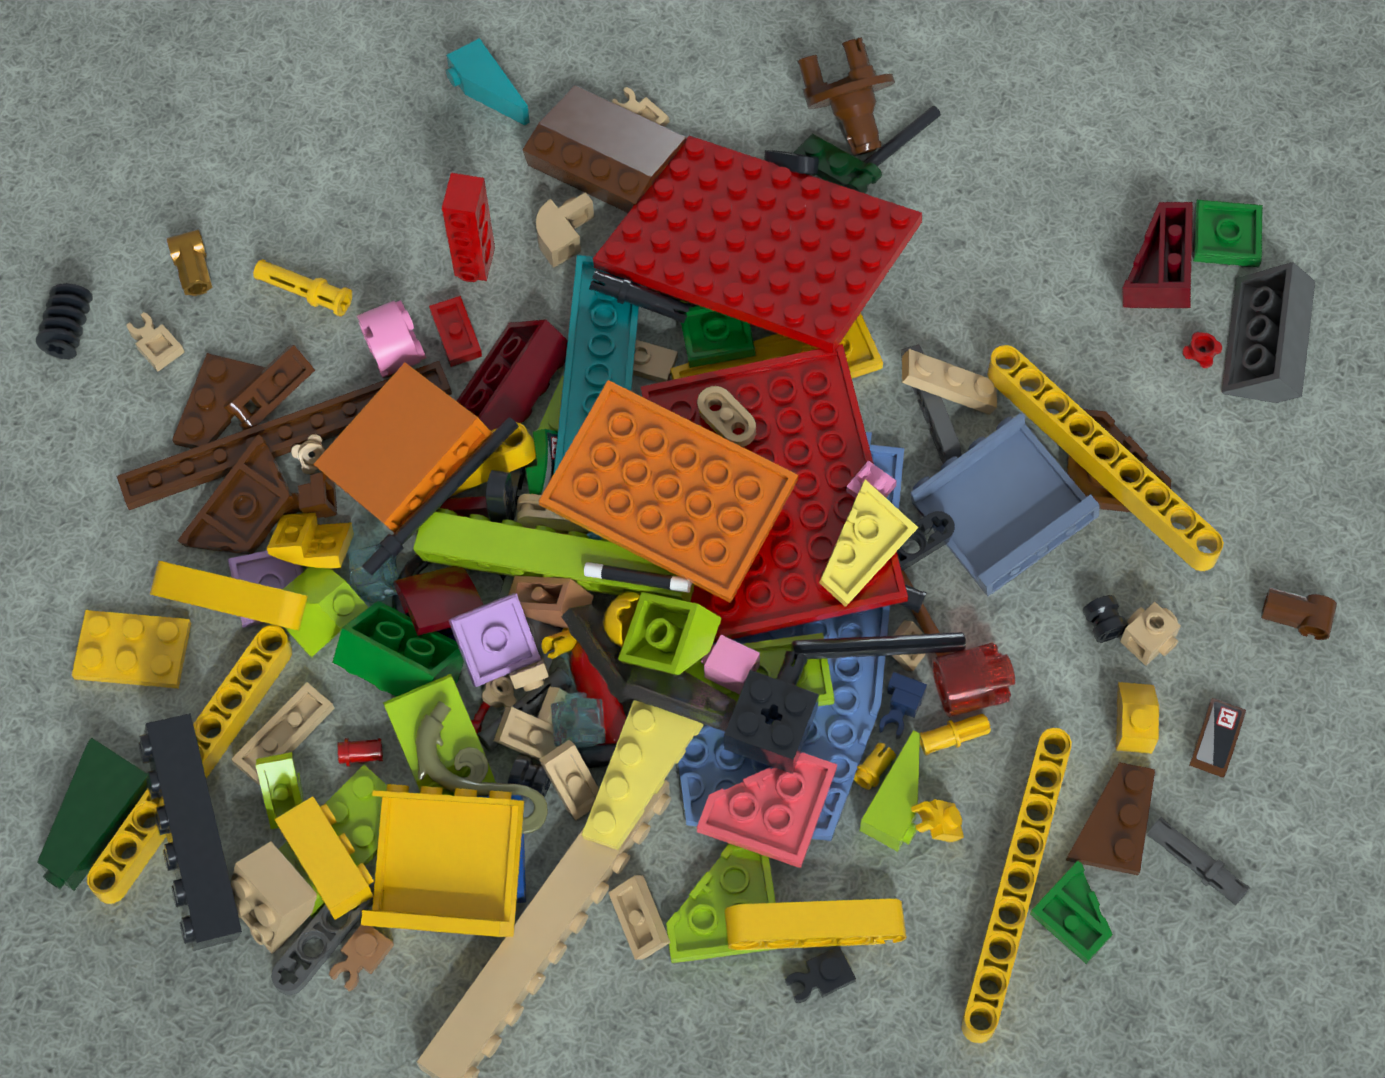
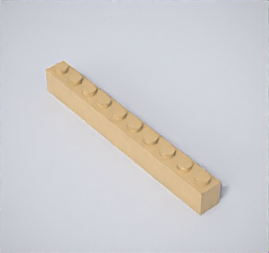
M664 779L665 783L648 802L644 808L645 812L619 850L586 840L582 837L583 830L580 832L515 923L514 937H505L417 1061L420 1070L432 1078L478 1077L480 1070L477 1069V1066L485 1055L490 1058L496 1052L502 1041V1038L499 1037L500 1033L507 1024L513 1026L524 1010L521 1004L529 993L535 995L546 978L543 975L545 969L550 962L554 965L559 962L567 949V945L564 942L572 932L578 934L588 919L586 911L593 902L599 904L609 889L607 881L614 872L620 874L626 867L630 859V855L627 853L634 843L640 845L645 840L651 829L648 823L655 813L660 816L668 807L671 797L669 796L670 789L667 780Z

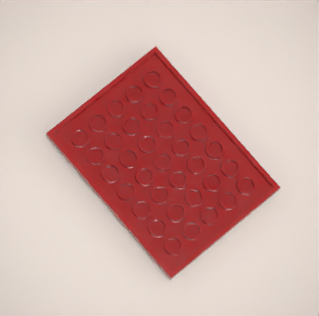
M689 135L670 163L640 201L632 207L593 257L594 268L624 279L627 277L632 279V282L834 353L921 225L922 212L804 173L791 172L786 167H779L774 163Z
M839 344L834 353L823 349H815L640 387L643 398L697 425H701V427L715 434L717 433L701 418L698 412L697 400L700 393L708 387L719 386L726 389L753 416L756 423L754 440L743 448L798 475V481L731 603L694 585L690 602L699 604L721 617L713 643H717L720 635L729 639H735L908 601V594L897 552L846 607L819 583L856 499L847 492V485L867 461L873 463L843 344ZM715 404L712 405L709 409L712 411H718L721 409V406ZM736 428L733 430V433L741 435L745 430Z

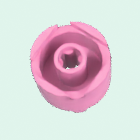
M401 300L397 302L391 301L357 315L360 328L370 352L377 361V368L382 378L396 373L404 362L412 367L419 364L421 360L426 359L423 348L413 332L415 328L410 315L405 310Z

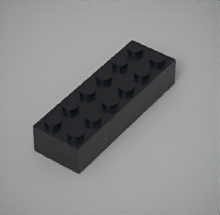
M191 713L146 723L144 735H139V752L142 763H149L151 771H148V778H146L151 800L157 798L159 803L155 813L159 835L166 834L168 843L164 844L163 855L167 871L174 870L176 876L171 889L175 906H182L185 917H181L182 921L180 922L184 944L191 942L192 950L196 951L235 941L242 933Z

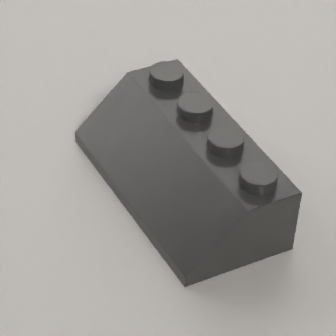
M1294 262L1236 278L1222 385L1223 394L1271 403H1279L1302 397L1315 280Z

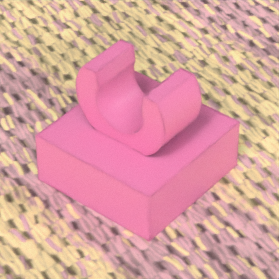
M867 461L847 485V492L856 498L863 481L866 479L887 498L896 487L897 480L870 461Z

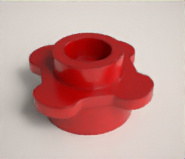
M1195 332L1191 337L1192 340L1189 346L1183 348L1182 354L1186 359L1197 361L1202 368H1210L1213 365L1215 355L1221 353L1222 344L1209 333ZM1204 348L1205 352H1201L1199 349Z

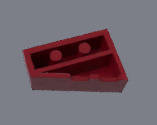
M1193 202L1158 203L1144 236L1139 254L1137 253L1130 275L1122 287L1123 307L1191 308Z

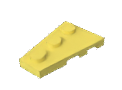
M866 479L860 487L819 581L845 607L918 528Z

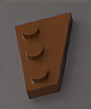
M207 353L173 436L174 445L193 449L217 440L235 416L234 414L230 415L223 407L224 404L238 394L266 367Z
M1119 762L1068 854L1066 861L1074 863L1079 861L1084 865L1139 875L1155 769Z

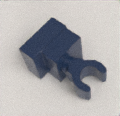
M893 672L887 694L893 695L890 701L891 710L889 714H886L880 720V733L884 731L886 724L894 723L898 726L896 739L901 738L904 731V715L915 718L926 694L927 684Z

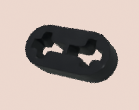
M765 150V161L774 163L779 167H786L791 172L818 174L820 157L785 151Z

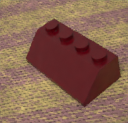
M547 319L508 323L457 399V402L477 416L490 431L498 428L508 417L517 423L524 422L531 415L532 407L538 397L549 388V381L556 370L561 368L566 362L568 340Z

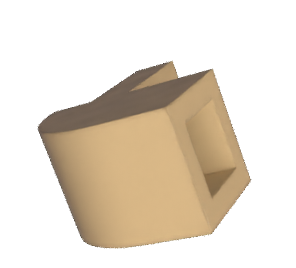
M586 192L578 197L566 200L559 208L550 199L540 208L537 214L536 229L539 248L553 268L581 252L580 236L575 231V228L594 218L593 201Z

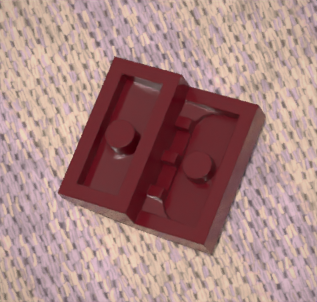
M452 566L394 580V586L405 613L409 612L417 636L450 628L449 619L483 606L475 585L463 567Z

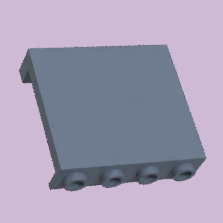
M1022 412L1014 418L1012 416L1005 418L998 424L995 432L987 438L982 436L976 439L969 446V451L959 458L954 456L947 460L941 466V471L931 478L927 476L919 480L914 485L913 491L910 492L912 504L923 517L935 511L945 512L952 517L955 523V530L946 546L987 596L999 590L1099 517L1098 502L1091 494L1088 497L1085 496L1027 427L1025 416ZM933 524L932 526L935 532L939 531L941 534L945 529L942 525L936 527Z

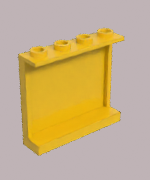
M387 784L386 791L373 790L372 796L382 797L372 910H362L361 925L494 937H514L524 801L512 800V792L489 791V798L477 797V790L455 788L454 796L443 795V788L421 786L420 793H409L408 785Z

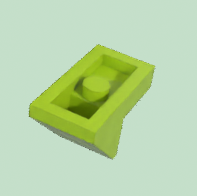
M292 752L256 759V769L270 829L279 828L274 819L304 802L300 773L296 771Z

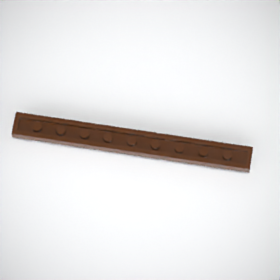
M440 361L415 369L446 394H452ZM389 379L120 474L116 477L128 509L132 510L226 476L257 435H260L267 442L274 458L290 453L294 445H301L306 442L312 434L319 435L322 441L340 435Z

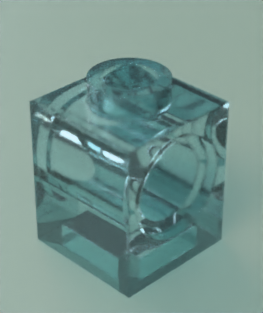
M379 544L349 552L350 587L360 598L369 603L382 602L386 597L397 595L394 586V580H397L396 557H390L372 576L362 568V565L381 547Z
M570 693L565 695V701L551 704L555 747H559L568 740L574 743L576 748L606 742L602 699L587 698L586 693Z

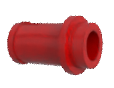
M345 738L344 742H338L337 744L339 764L346 763L347 767H350L351 763L383 761L381 738L349 741V738Z

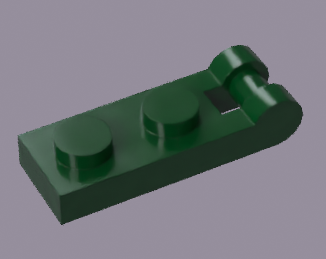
M813 133L793 152L820 157L818 174H815L816 176L825 181L862 193H866L868 191L867 187L871 183L875 184L882 177L881 170L875 164H867Z

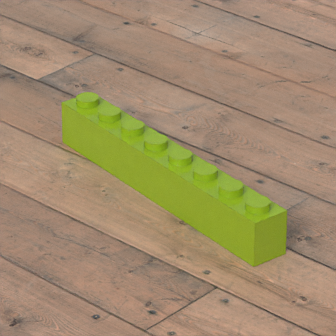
M443 508L437 509V512H434L419 528L413 550L423 561L512 577L571 578L585 590L620 595L624 592L640 594L645 592L690 602L694 589V584L691 585L690 592L686 593L584 576L586 562L672 576L677 575L604 538L602 540L590 539L586 534L577 531H569L568 535L556 533L554 529L542 525L535 526V529L526 528L512 520H503L502 523L491 522L487 517L478 514H470L469 518L462 517L451 510Z

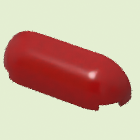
M594 629L584 634L574 646L570 655V672L594 745L617 744L626 721V716L597 631Z

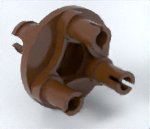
M862 37L842 43L850 72H848L847 77L830 84L824 82L817 55L797 60L805 85L803 93L808 109H817L831 105L833 114L843 123L853 156L881 148L879 132L873 114L877 102L874 92L895 83L893 74L876 75L873 65H870L865 48L866 45L862 42Z

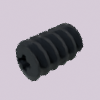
M69 283L57 284L51 288L49 299L46 302V310L42 315L43 321L40 323L39 333L36 335L37 346L46 354L66 360L76 357L77 352L74 348L80 345L78 337L83 334V328L80 325L86 323L87 318L84 314L90 311L88 303L93 300V294L88 289Z

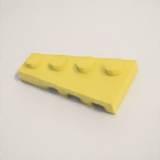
M634 700L582 832V837L586 840L619 850L645 812L644 808L661 789L665 783L664 779L675 763L678 764L685 754V749L690 741L702 729L703 723Z

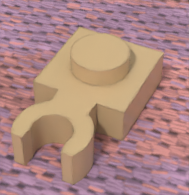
M628 87L623 89L625 96L629 99L627 103L621 104L615 98L612 100V103L665 127L670 122L668 115L647 97L640 103L637 102L634 91Z
M143 312L141 317L145 323L144 327L137 329L130 322L126 325L131 337L139 340L135 343L137 349L158 372L185 352L182 345L163 324L155 329L151 317Z

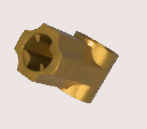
M199 229L167 238L174 265L177 266L185 295L197 296L207 293L213 287L205 261L207 254L204 250V243Z

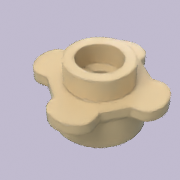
M317 434L310 435L306 442L301 445L296 444L291 449L292 456L300 461L302 465L301 470L305 474H313L318 469L313 464L326 451L321 444V437ZM313 451L315 453L314 457H309V452Z
M510 675L485 683L481 695L485 703L495 708L503 706L512 707L516 703L514 685Z

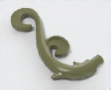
M439 701L431 714L424 716L417 730L415 743L419 767L418 779L423 780L426 774H428L437 784L454 793L455 788L477 790V796H489V791L512 792V795L525 796L533 802L534 809L529 816L523 817L522 834L533 833L540 829L545 823L548 814L547 802L544 796L537 790L525 785L482 782L488 772V761L478 749L468 747L460 750L455 756V769L460 771L462 767L467 766L470 768L468 777H459L446 769L438 757L436 746H443L444 744L440 732L444 727L442 722L451 711V708Z

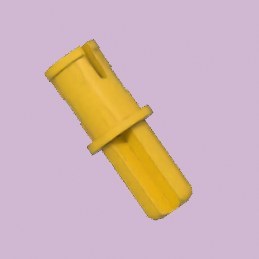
M979 714L955 723L949 720L947 725L921 732L920 746L924 755H929L954 745L956 748H959L962 742L989 734L991 732L989 720L984 714Z

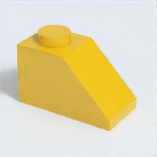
M1118 682L1116 751L1152 754L1159 740V703L1155 687L1149 684Z

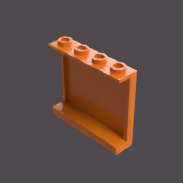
M404 362L313 465L395 533L493 433L477 416Z

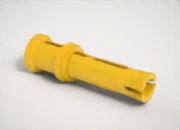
M264 259L257 262L253 271V277L256 280L264 281L307 299L311 306H323L333 310V313L339 317L345 314L352 301V290L350 288L343 287L340 289L328 284V281L324 278L310 279L269 263Z

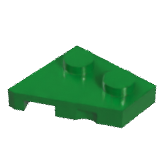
M1077 861L1031 910L1030 915L1087 965L1113 934L1106 918L1100 912V904L1095 892L1090 889L1084 875L1085 869L1082 863Z

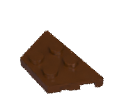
M260 435L256 436L177 541L182 545L197 549L247 555L253 554L294 501L267 442Z

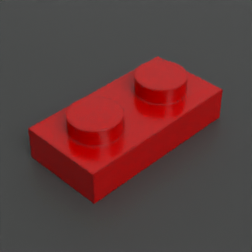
M461 296L429 306L432 319L451 367L482 357L480 345Z

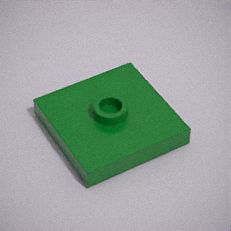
M1197 199L1194 215L1193 262L1260 267L1262 262L1263 205Z
M702 306L690 307L688 313L679 310V312L688 314L685 323H681L689 368L756 356L750 323Z

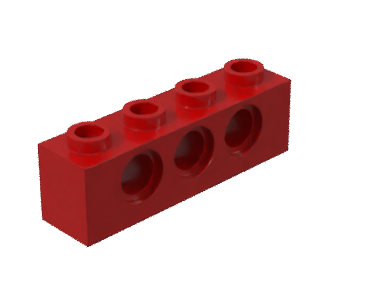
M451 173L442 204V212L454 275L466 282L487 281L495 251V242L485 179L483 177Z

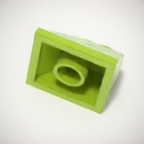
M308 567L282 589L308 596L299 631L284 628L310 657H313L341 632L343 626L368 608L350 585L330 568Z

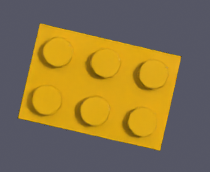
M85 610L72 677L75 680L179 689L191 622L189 619Z

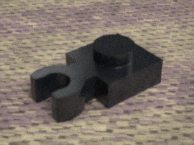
M839 946L806 961L805 965L809 971L808 973L795 972L785 979L787 986L795 982H799L804 986V991L794 996L795 1003L805 1002L815 989H818L823 998L856 982V977Z

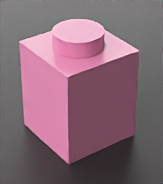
M720 635L715 645L712 644L710 652L702 657L701 663L705 664V678L740 694L749 671L757 672L760 666V653Z

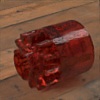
M992 642L932 659L935 686L944 712L948 717L1010 702L1011 692L1009 686L1015 685L1014 669L1009 656L998 652L997 644Z

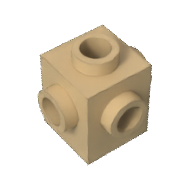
M1154 602L1146 610L1140 607L1131 615L1127 621L1129 625L1125 628L1120 641L1146 666L1158 654L1161 653L1163 656H1166L1177 645L1178 640L1176 636L1181 625L1170 610L1161 608Z

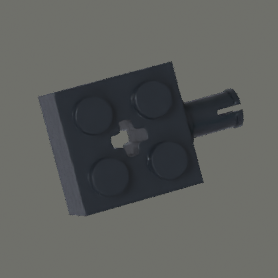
M786 651L777 678H772L752 670L749 671L724 733V749L793 774L818 709L819 694L797 687L808 660L804 655L798 653L795 664L792 666L795 660L793 658L795 652ZM775 719L772 725L767 724L766 721Z

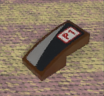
M1212 698L1189 766L1224 778L1246 710Z

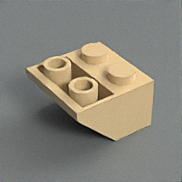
M272 841L235 863L231 887L238 917L242 918L250 928L254 940L260 945L264 944L273 954L312 914L317 893Z

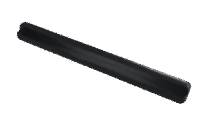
M962 632L796 640L791 643V651L795 652L793 657L795 660L798 653L804 655L807 659L962 652L966 648V638Z

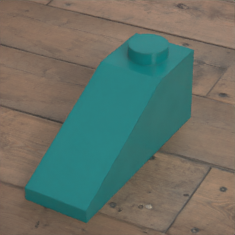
M480 38L446 55L449 67L446 69V75L454 87L459 85L465 95L523 125L530 123L528 105Z

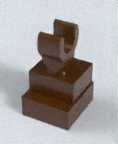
M323 472L310 475V483L298 486V493H292L294 501L283 514H296L301 510L303 513H316L317 518L336 516L335 484Z

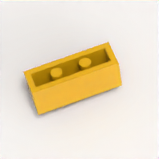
M312 796L274 819L334 920L373 897L369 884L373 883L374 880L363 863L356 866L350 855L355 850L345 833L338 836L331 825L337 821L326 803L319 806Z

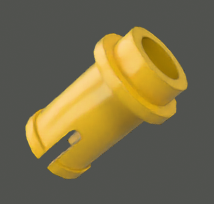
M564 627L562 632L544 637L541 643L544 654L555 650L549 653L547 657L551 659L556 658L563 653L572 651L578 640L586 633L581 628Z
M877 743L875 749L863 764L857 766L854 780L862 788L869 790L872 786H878L880 783L879 777L896 758L895 752L890 747L885 752L882 751L886 744Z

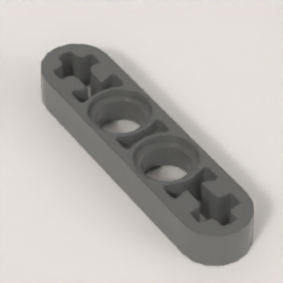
M918 344L901 349V358L908 349L924 354ZM912 387L915 395L919 394L920 399L917 401L926 423H930L932 427L929 428L942 463L944 464L954 456L958 458L962 456L958 437L942 398Z
M371 875L374 882L369 884V888L374 896L375 879ZM373 897L357 906L356 911L350 910L347 912L348 920L339 928L329 926L327 921L330 911L324 905L274 966L271 978L277 990L285 995L299 993L362 918V910H368L372 906ZM313 938L322 940L324 949L321 954L316 957H309L304 954V945L307 941ZM298 954L300 959L310 965V967L305 970L301 964L295 972L298 980L294 984L288 981L285 985H282L284 979L281 973L284 970L287 972L294 970L298 963L293 957Z

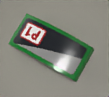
M549 429L533 431L537 466L526 468L529 494L542 495L554 475L558 431Z

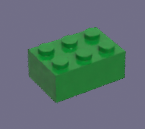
M377 601L342 627L332 663L342 667L349 674L356 675L375 685L379 690L397 697L449 674L452 675L456 684L459 680L464 660L456 641L437 631L417 636L409 616Z

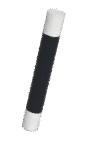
M586 562L584 567V576L686 593L690 592L692 585L688 579L679 576Z

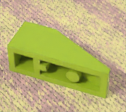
M914 730L861 819L859 830L897 852L903 842L910 845L918 831L915 826L917 825L915 824L917 813L911 811V807L918 804L920 733Z

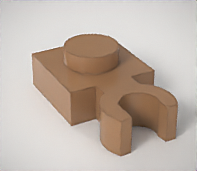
M360 925L341 949L342 954L348 958L346 961L335 964L331 968L329 976L335 980L341 972H349L350 979L344 987L348 991L353 990L359 982V972L364 969L369 974H372L392 949L394 943L372 926Z

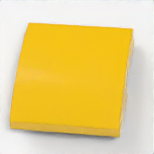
M316 513L282 515L267 546V552L273 557L297 565L315 568H341L354 536L352 522L318 525Z

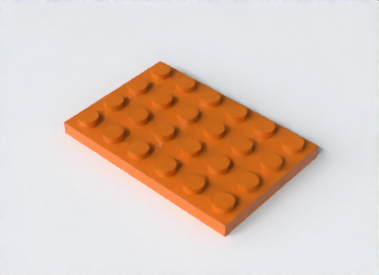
M608 380L538 502L540 506L679 577L688 579L692 584L731 603L798 481V475Z

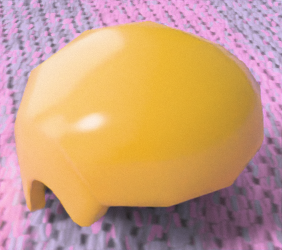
M624 592L618 595L610 603L604 614V629L608 637L620 647H623L641 595L640 593Z

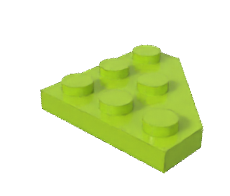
M732 844L726 846L709 872L705 873L690 892L684 904L666 923L667 935L671 942L669 943L671 964L775 950L729 949L725 921V909L727 907L738 904L776 903L769 857Z

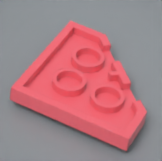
M801 753L793 774L777 768L770 769L769 767L743 779V782L725 790L722 788L708 796L697 825V832L801 868L838 764Z

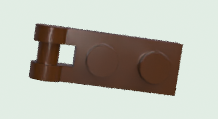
M290 345L238 394L229 399L223 407L230 415L234 414L239 419V426L243 430L257 426L303 383L315 369L295 345ZM250 399L257 406L252 413L244 406Z

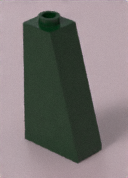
M93 738L88 741L37 861L46 872L42 877L58 889L66 885L73 891L76 890L148 789L147 773Z

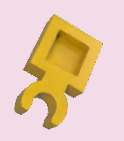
M934 799L930 802L923 801L911 807V811L918 813L922 819V823L915 825L916 830L923 833L930 830L932 839L946 842H955L964 838L961 827L962 817L955 803Z

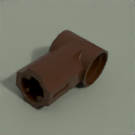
M1270 587L1264 601L1261 618L1297 628L1298 632L1303 636L1307 637L1310 634L1314 635L1316 640H1326L1330 637L1337 603L1332 598L1324 595L1312 594L1303 597Z

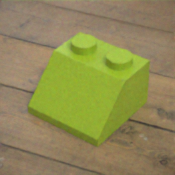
M641 592L618 660L680 675L710 652L721 617L696 603Z

